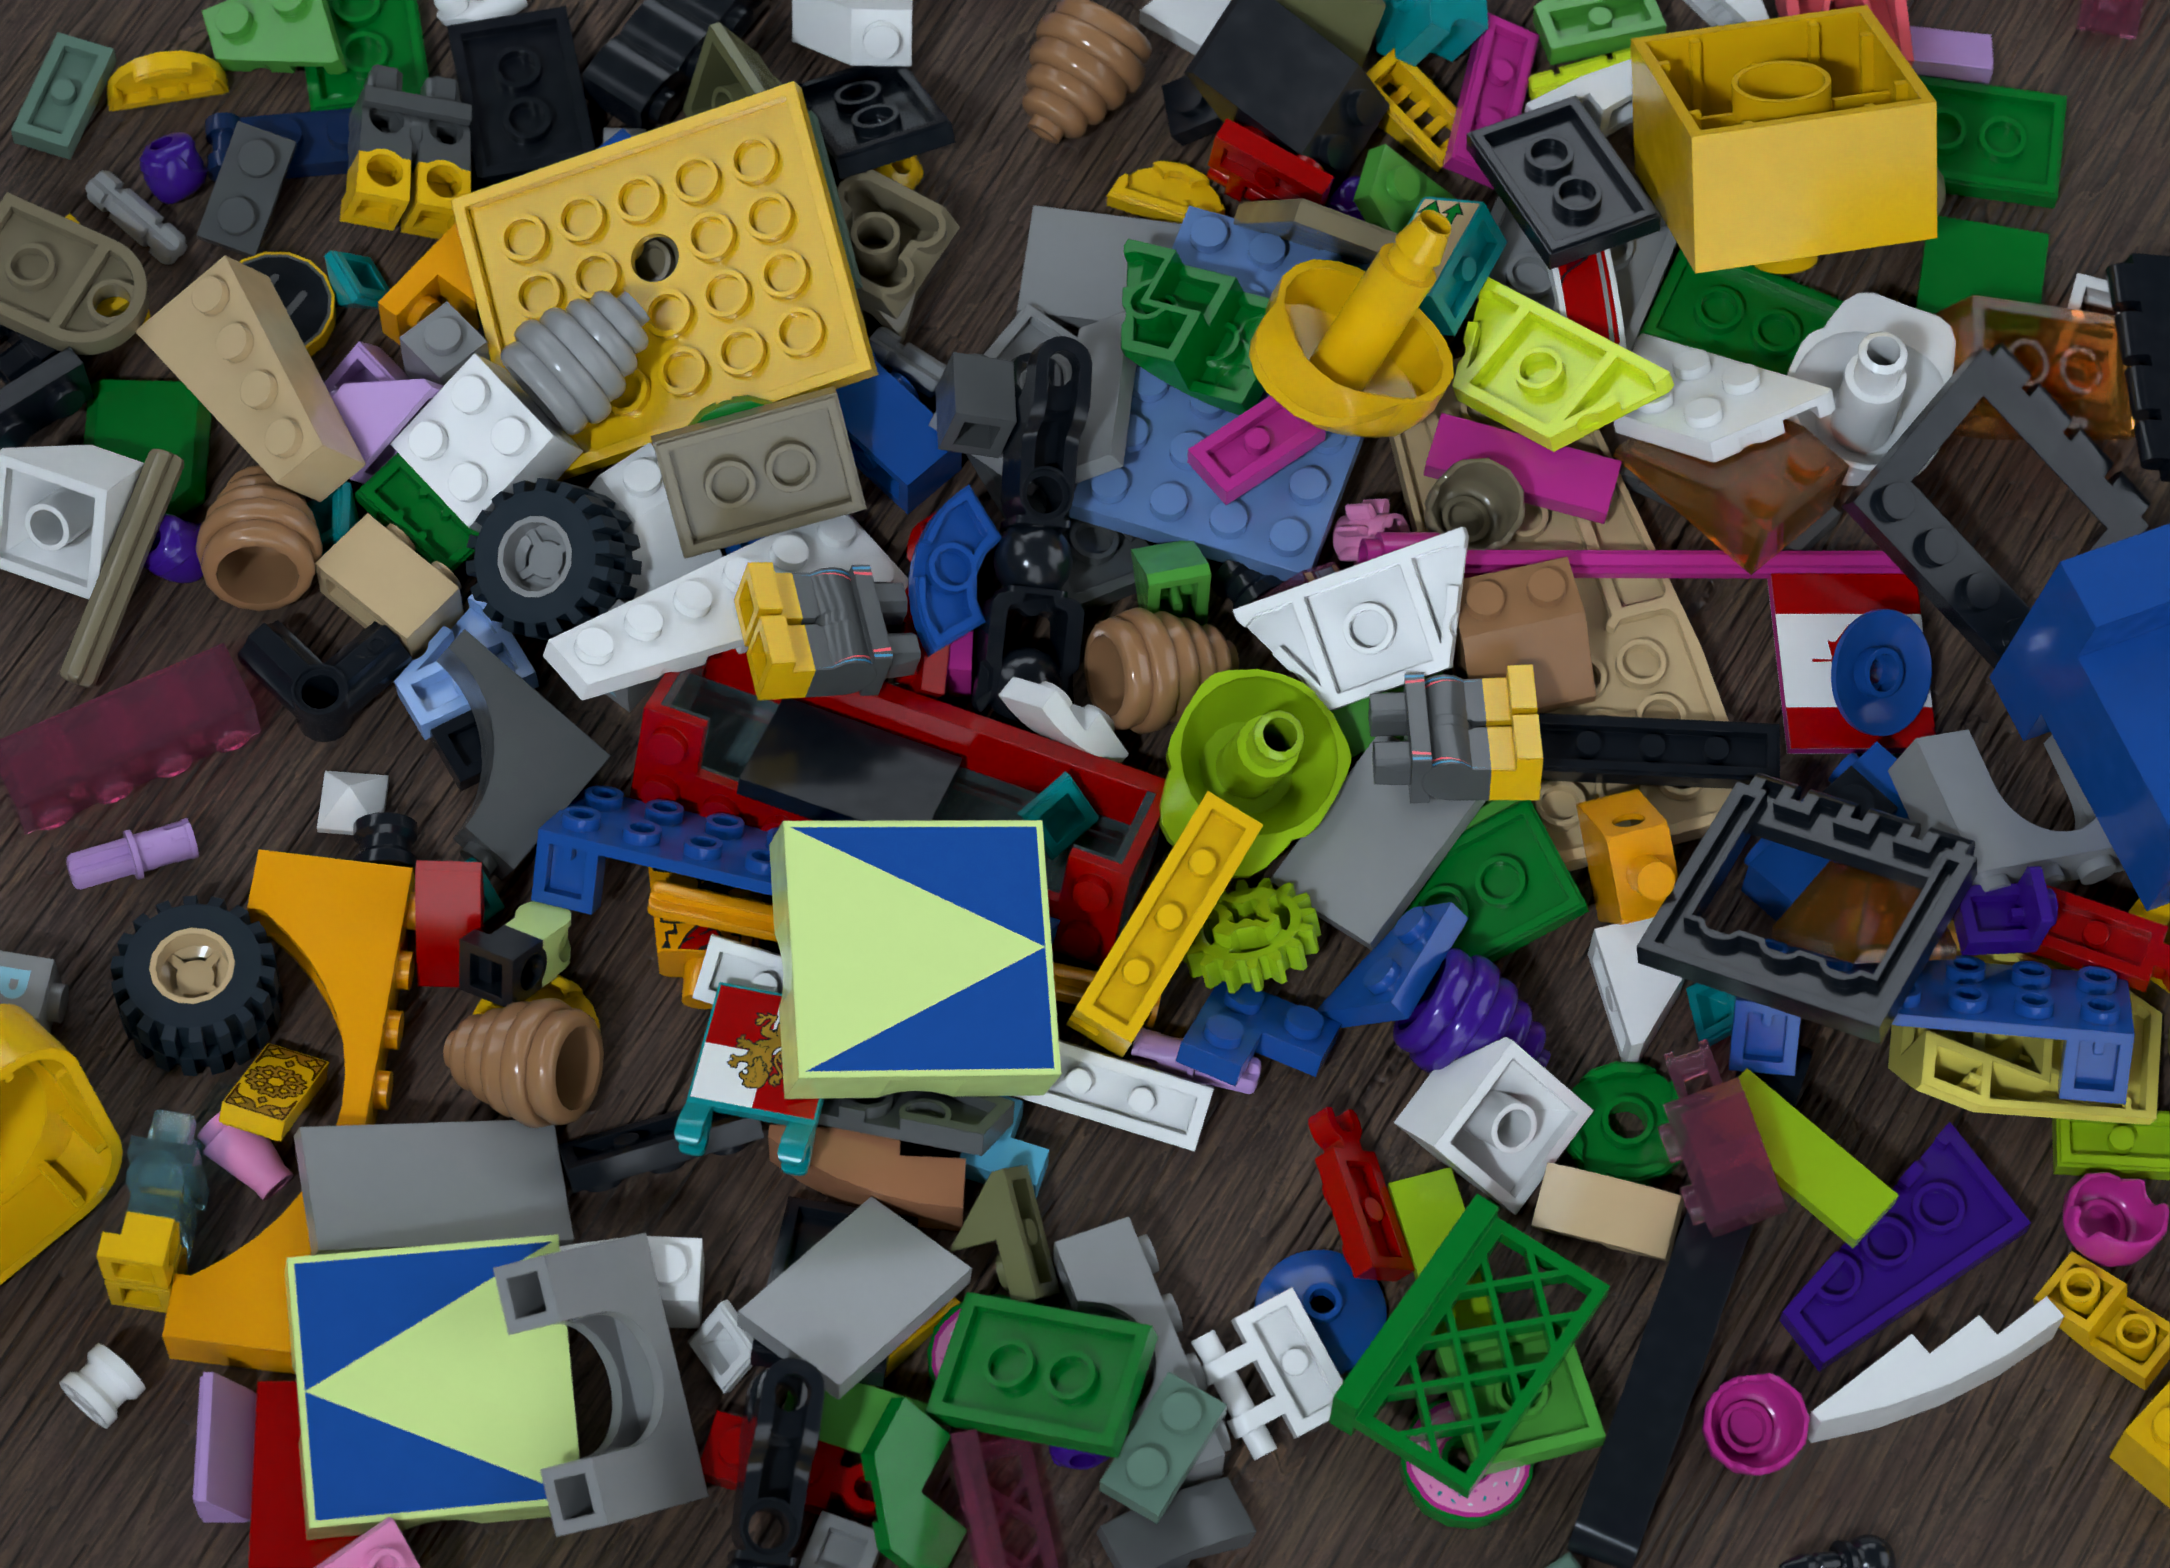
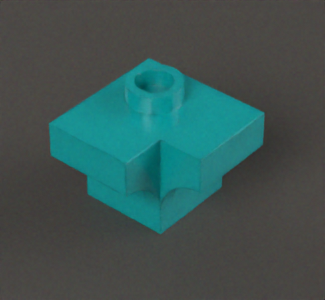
M1383 0L1386 7L1376 30L1377 53L1386 56L1395 48V58L1414 67L1429 53L1436 54L1453 62L1488 29L1487 0Z

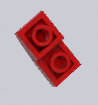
M416 860L415 927L418 986L459 988V939L474 929L483 932L485 903L482 862Z

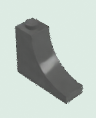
M464 629L437 659V662L457 683L473 712L480 737L482 772L476 798L470 813L453 839L463 847L460 854L465 861L470 857L474 858L478 862H482V869L486 876H490L493 873L500 880H503L537 843L538 829L559 810L568 807L611 755Z

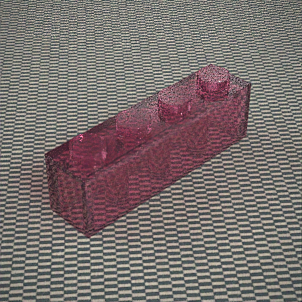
M222 643L0 739V783L25 835L38 829H55L68 822L75 813L97 803L111 804L130 794L136 786L157 777L171 778L187 770L192 762L214 752L226 753L242 747L250 740L251 736L261 732L256 707L225 644Z

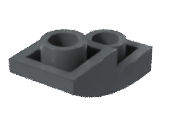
M1227 1476L1178 1491L1158 1524L1131 1510L1101 1525L1096 1534L1114 1568H1187L1193 1559L1247 1547L1257 1531Z

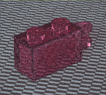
M1705 1039L1697 1042L1699 1049L1677 1057L1674 1056L1673 1051L1663 1054L1679 1099L1663 1104L1669 1122L1657 1127L1671 1164L1683 1160L1692 1184L1684 1186L1680 1190L1693 1225L1706 1222L1712 1237L1715 1238L1787 1212L1788 1209L1739 1077L1723 1083L1708 1040ZM1709 1073L1713 1087L1689 1095L1684 1082Z

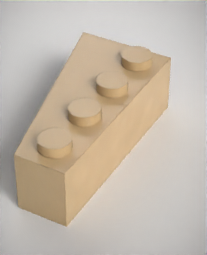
M224 255L137 329L136 333L277 484L322 502L366 465L269 276Z

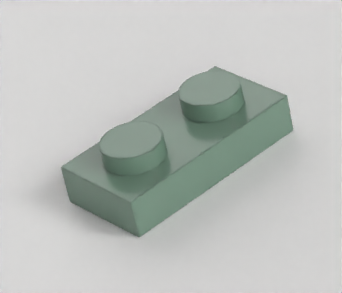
M57 32L11 129L14 143L71 160L117 63L114 49Z
M1168 1372L1124 1442L1119 1458H1114L1102 1477L1099 1491L1158 1524L1225 1416L1227 1404L1173 1373Z

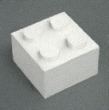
M476 353L467 360L390 444L464 524L479 533L482 526L475 522L482 510L493 512L495 506L491 499L499 492L504 491L514 494L513 484L524 480L536 483L537 478L557 480L583 452L573 439L556 426L531 400L505 368Z

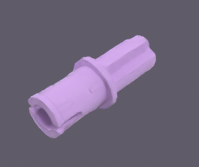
M184 818L178 822L132 834L130 829L123 831L124 838L70 853L67 856L66 865L72 884L76 889L81 890L135 874L137 880L144 878V872L175 862L198 858L199 852L188 818Z
M1141 1027L1135 1037L1130 1058L1131 1062L1245 1094L1254 1093L1257 1088L1261 1073V1061L1256 1057L1251 1059L1235 1087L1175 1062L1183 1038L1164 1035Z

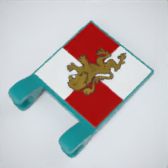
M719 982L687 1100L675 1127V1139L679 1143L678 1146L681 1153L692 1156H702L705 1153L709 1141L713 1112L786 1125L777 1152L778 1159L782 1162V1172L795 1176H804L808 1173L816 1128L824 1098L784 1099L779 1016L782 994Z

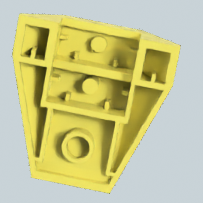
M1953 918L1930 958L1948 960L1952 956L1961 955ZM2032 953L1967 955L1979 958L1984 963L2014 965L2020 961H2036L2047 965L2050 969L2079 971V969ZM2129 990L2135 1037L2126 1104L2059 1099L2058 1081L2064 1040L1892 1025L1888 1068L1913 1089L1971 1112L2150 1125L2157 1119L2163 1014Z

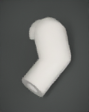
M434 0V4L438 9L437 17L446 27L447 25L513 15L527 7L526 0Z

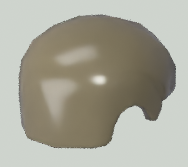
M1489 458L1463 459L1454 463L1436 481L1424 503L1426 507L1424 519L1427 531L1443 534L1459 527H1466L1469 535L1467 550H1500L1512 539L1522 525L1525 516L1524 489L1509 468Z

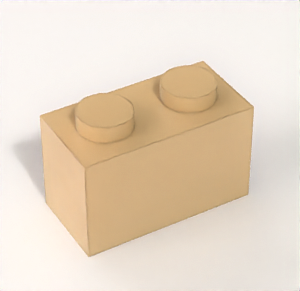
M368 513L315 563L320 592L365 629L374 621L382 626L386 625L400 639L406 651L411 655L412 660L418 659L426 652L428 642L443 626L451 629L464 615L460 594L461 583L455 574L439 561H434L432 564L427 562L415 552L414 544L400 528L393 524H388L384 527Z

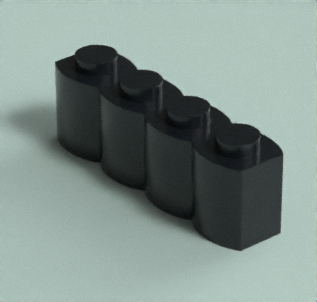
M645 0L626 22L620 34L612 38L597 53L583 74L585 98L634 129H646L647 132L657 123L660 125L665 124L678 108L681 98L679 93L691 85L709 25L720 22L738 38H741L752 22V10L761 5L765 0Z

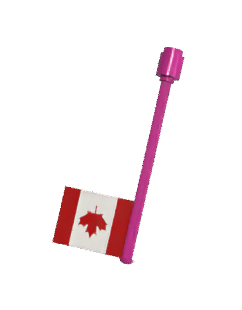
M1377 532L1375 538L1361 539L1358 550V564L1440 534L1438 532ZM1467 550L1464 578L1568 557L1574 578L1767 579L1787 754H1851L1852 752L1864 754L1876 741L1891 754L1903 753L1916 738L1936 735L1930 689L1924 706L1917 717L1903 730L1888 736H1873L1857 731L1843 718L1834 700L1831 686V667L1834 652L1840 637L1856 618L1872 610H1895L1910 617L1923 632L1918 588L1884 551Z

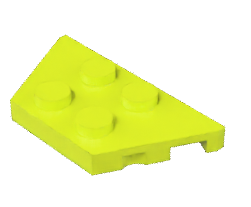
M1490 277L1487 278L1477 296L1478 303L1473 322L1468 321L1463 339L1465 354L1458 361L1452 385L1459 402L1552 452L1669 393L1674 387L1670 371Z

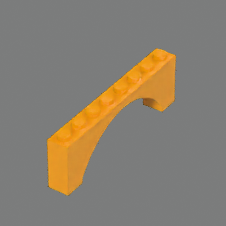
M258 849L247 905L251 923L259 921L266 930L267 936H270L293 957L313 981L329 1007L343 1040L345 1080L342 1106L336 1126L375 1125L378 1109L388 1110L391 1102L393 1072L385 1070L389 1049L399 1050L403 1037L404 1011L396 1010L400 989L410 990L414 977L415 952L407 951L411 930L416 931L415 878L413 868ZM302 1192L282 1215L264 1231L226 1258L193 1275L174 1274L162 1334L170 1359L295 1374L291 1358L284 1272L287 1257L312 1255Z

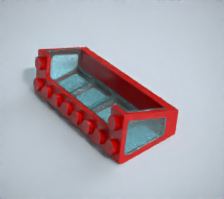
M731 649L708 656L704 665L681 672H668L664 674L643 710L630 793L631 799L640 800L644 803L658 799L674 801L684 807V811L700 814L702 817L717 813L731 814L742 818L745 822L744 825L761 828L760 830L762 831L778 828L783 821H814L737 794L739 777L782 699L757 701L747 652L738 654L736 649ZM886 682L883 683L879 695L860 696L858 691L846 695L791 698L962 757L960 774L936 821L1021 820L1017 813L1059 776L1067 772L1100 819L1055 859L1051 860L1045 854L1049 916L1061 920L1052 950L1101 967L1129 921L1163 836V831L1159 826V805L1166 779L1089 754L1063 743Z

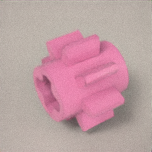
M1365 499L1362 503L1347 504L1345 506L1346 515L1337 520L1332 536L1334 550L1340 561L1354 562V566L1358 564V550L1362 538H1375L1377 532H1410L1409 525L1403 514L1389 513V499Z

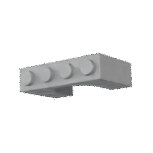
M1969 729L1916 738L1888 769L1909 819L1921 824L1920 840H1923L1929 828L1933 827L1975 841L1973 856L1977 857V876L1972 885H1981L1984 892L2011 886V883H2018L2028 866H2041L2046 885L2057 887L2062 882L2080 879L2082 884L2089 885L2102 881L2113 873L2125 871L2053 735L2044 742V746L2072 804L2075 817V828L2073 831L2048 830L2034 825L2018 815L1997 791Z
M646 1233L545 1254L493 1268L508 1335L555 1324L570 1326L581 1332L595 1347L604 1363L610 1381L612 1416L609 1430L600 1447L587 1457L540 1469L556 1537L614 1524L709 1497Z

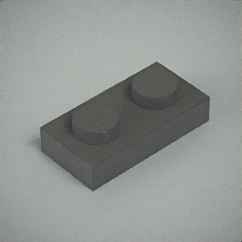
M238 121L197 232V239L247 257L257 255L295 153L296 141Z

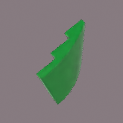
M1127 239L1124 245V256L1127 261V287H1124L1122 290V306L1126 311L1125 320L1121 324V350L1123 354L1165 383L1214 407L1241 415L1255 406L1265 389L1253 372L1249 358L1250 342L1258 325L1265 316L1270 298L1243 292L1236 277L1184 265L1177 250Z

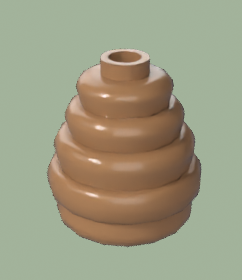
M1059 0L1055 12L1046 13L1040 19L1036 30L1037 41L1030 49L1029 62L1032 67L1027 71L1025 84L1029 91L1022 99V107L1031 117L1027 127L1039 137L1054 144H1058L1062 137L1069 139L1083 137L1087 125L1101 123L1105 118L1106 111L1119 109L1124 103L1126 94L1136 92L1142 85L1146 73L1144 65L1149 61L1152 51L1148 39L1124 18L1090 0Z
M260 465L249 466L236 472L231 477L227 486L218 495L217 500L208 508L206 518L200 526L195 546L205 583L219 599L237 608L255 611L280 609L296 602L311 587L313 576L317 573L315 563L322 557L323 545L314 514L308 507L304 495L277 484Z
M1132 608L1118 613L1115 617L1099 621L1088 636L1084 652V674L1087 692L1092 705L1100 708L1114 721L1115 730L1123 731L1130 729L1138 734L1152 733L1162 730L1167 724L1179 722L1198 688L1209 676L1217 672L1238 670L1239 657L1235 645L1230 640H1226L1221 631L1210 624L1201 626L1189 618L1179 619L1166 611L1152 613L1145 608Z
M544 998L514 1002L506 1007L490 1009L484 1014L468 1016L459 1024L456 1030H453L448 1035L444 1045L443 1056L445 1064L450 1068L451 1075L458 1086L466 1091H471L473 1096L489 1104L491 1108L503 1116L512 1117L526 1127L541 1128L576 1122L589 1109L597 1095L602 1078L604 1049L602 1035L591 1016L581 1009L570 1007L560 999Z

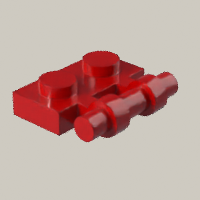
M1228 118L1215 136L1207 165L1210 167L1207 178L1226 187L1225 194L1240 203L1245 198L1251 202L1306 199L1325 206L1334 176L1325 172L1313 159L1303 155H1294L1272 143L1260 130L1251 126H1241Z

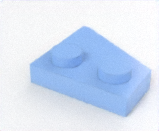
M473 594L468 597L470 608L451 629L443 626L428 642L426 652L418 659L412 660L394 681L400 700L424 740L430 738L431 729L471 710L467 699L457 683L437 662V659L464 629L533 689L539 687L536 672L513 634L502 628L503 623L491 621L483 612L487 603L476 601Z

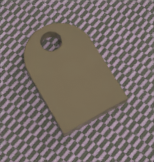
M7 192L0 202V325L59 351H63L70 346L76 355L104 353L129 340L144 322L150 301L145 271L136 255L128 247L112 238ZM110 297H121L130 303L125 312L115 317L100 315L96 312V309L103 300Z

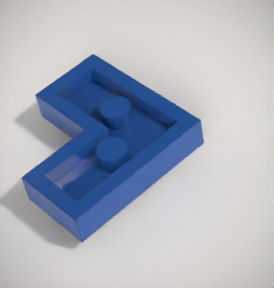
M1222 981L1214 987L1181 1041L1175 1062L1235 1087L1255 1053L1316 1077L1336 1042L1342 1023L1321 1015L1313 1008L1296 1005L1264 991L1255 992L1251 983L1242 984L1235 994L1229 993L1226 982Z

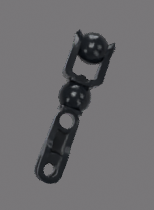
M1056 336L1039 344L1032 353H1025L1011 360L1014 361L1017 422L1003 448L1001 505L1006 520L1001 522L1000 530L1006 532L997 543L993 556L996 578L1003 588L994 591L992 597L979 603L986 622L974 630L973 665L977 669L971 703L975 713L979 715L991 706L1001 719L1019 726L1026 725L1009 710L998 696L1013 676L1037 684H1041L1043 681L1050 682L1063 690L1071 699L1072 704H1074L1073 674L1079 669L1084 610L1078 601L1068 598V592L1060 590L1067 582L1073 565L1070 544L1062 533L1070 530L1071 521L1064 520V517L1071 509L1074 499L1078 446L1087 421L1091 401L1092 360L1088 349L1082 343L1067 336ZM1054 354L1066 357L1072 366L1071 379L1065 385L1061 367L1055 360L1050 358ZM1027 370L1025 383L1022 390L1020 387L1019 379L1021 373ZM1030 483L1039 486L1047 496L1048 505L1044 514L1034 510L1027 500V489ZM1008 609L1016 610L1026 618L1036 615L1048 618L1050 622L1049 654L1029 646L1012 647L1003 652Z
M786 1358L777 1361L768 1369L755 1376L747 1389L740 1430L739 1467L731 1524L732 1541L736 1549L728 1552L727 1561L730 1563L725 1568L795 1567L796 1558L788 1557V1553L796 1545L801 1531L809 1475L817 1448L825 1395L824 1379L821 1372L806 1360ZM777 1384L787 1388L793 1396L794 1406L792 1411L779 1408L775 1402V1388ZM757 1511L772 1513L779 1519L782 1526V1536L775 1548L765 1549L758 1546L749 1534L750 1520Z

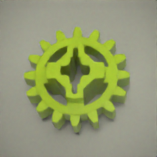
M1264 878L1257 888H1248V884L1244 879L1238 880L1236 891L1227 893L1225 890L1223 891L1185 954L1183 960L1184 963H1187L1190 976L1192 978L1203 976L1205 986L1209 989L1224 981L1227 984L1228 992L1235 994L1241 985L1245 983H1251L1254 991L1259 992L1263 989L1264 980L1273 978L1280 984L1288 982L1285 971L1289 968L1304 971L1308 967L1305 955L1316 954L1319 951L1317 937L1321 936L1316 908H1312L1310 896L1307 893L1296 895L1294 885L1290 882L1275 890L1272 887L1270 878Z

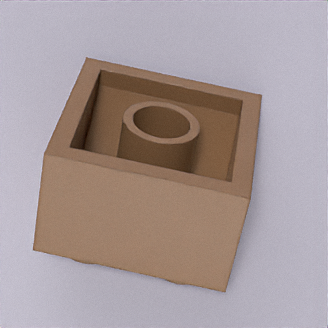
M1568 557L1464 579L1453 661L1457 677L1463 680L1506 677L1507 666L1533 664L1538 706L1537 713L1595 701L1596 690L1586 615Z

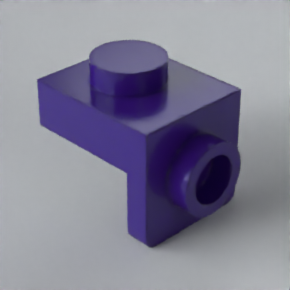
M2028 866L2018 883H2011V886L1984 892L1981 885H1971L1953 916L1961 955L2036 952L2050 928L2056 924L2058 903L2054 890L2046 886L2041 866Z

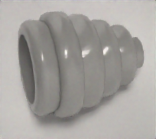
M597 291L589 302L584 299H574L569 302L565 310L558 307L549 308L538 321L534 319L524 321L514 333L516 341L505 346L502 350L501 360L514 380L547 417L563 432L575 435L580 433L588 422L597 424L606 419L612 410L610 402L619 398L625 392L626 381L624 377L632 374L638 365L635 354L645 350L648 346V336L642 326L650 318L637 301L626 291L618 298L610 292Z

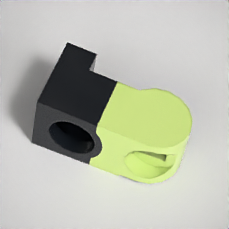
M535 901L527 902L517 908L514 919L490 935L474 929L459 939V989L502 1007H506L514 1002L527 1000L554 980L570 964L571 946L568 939V928L571 926L570 910Z

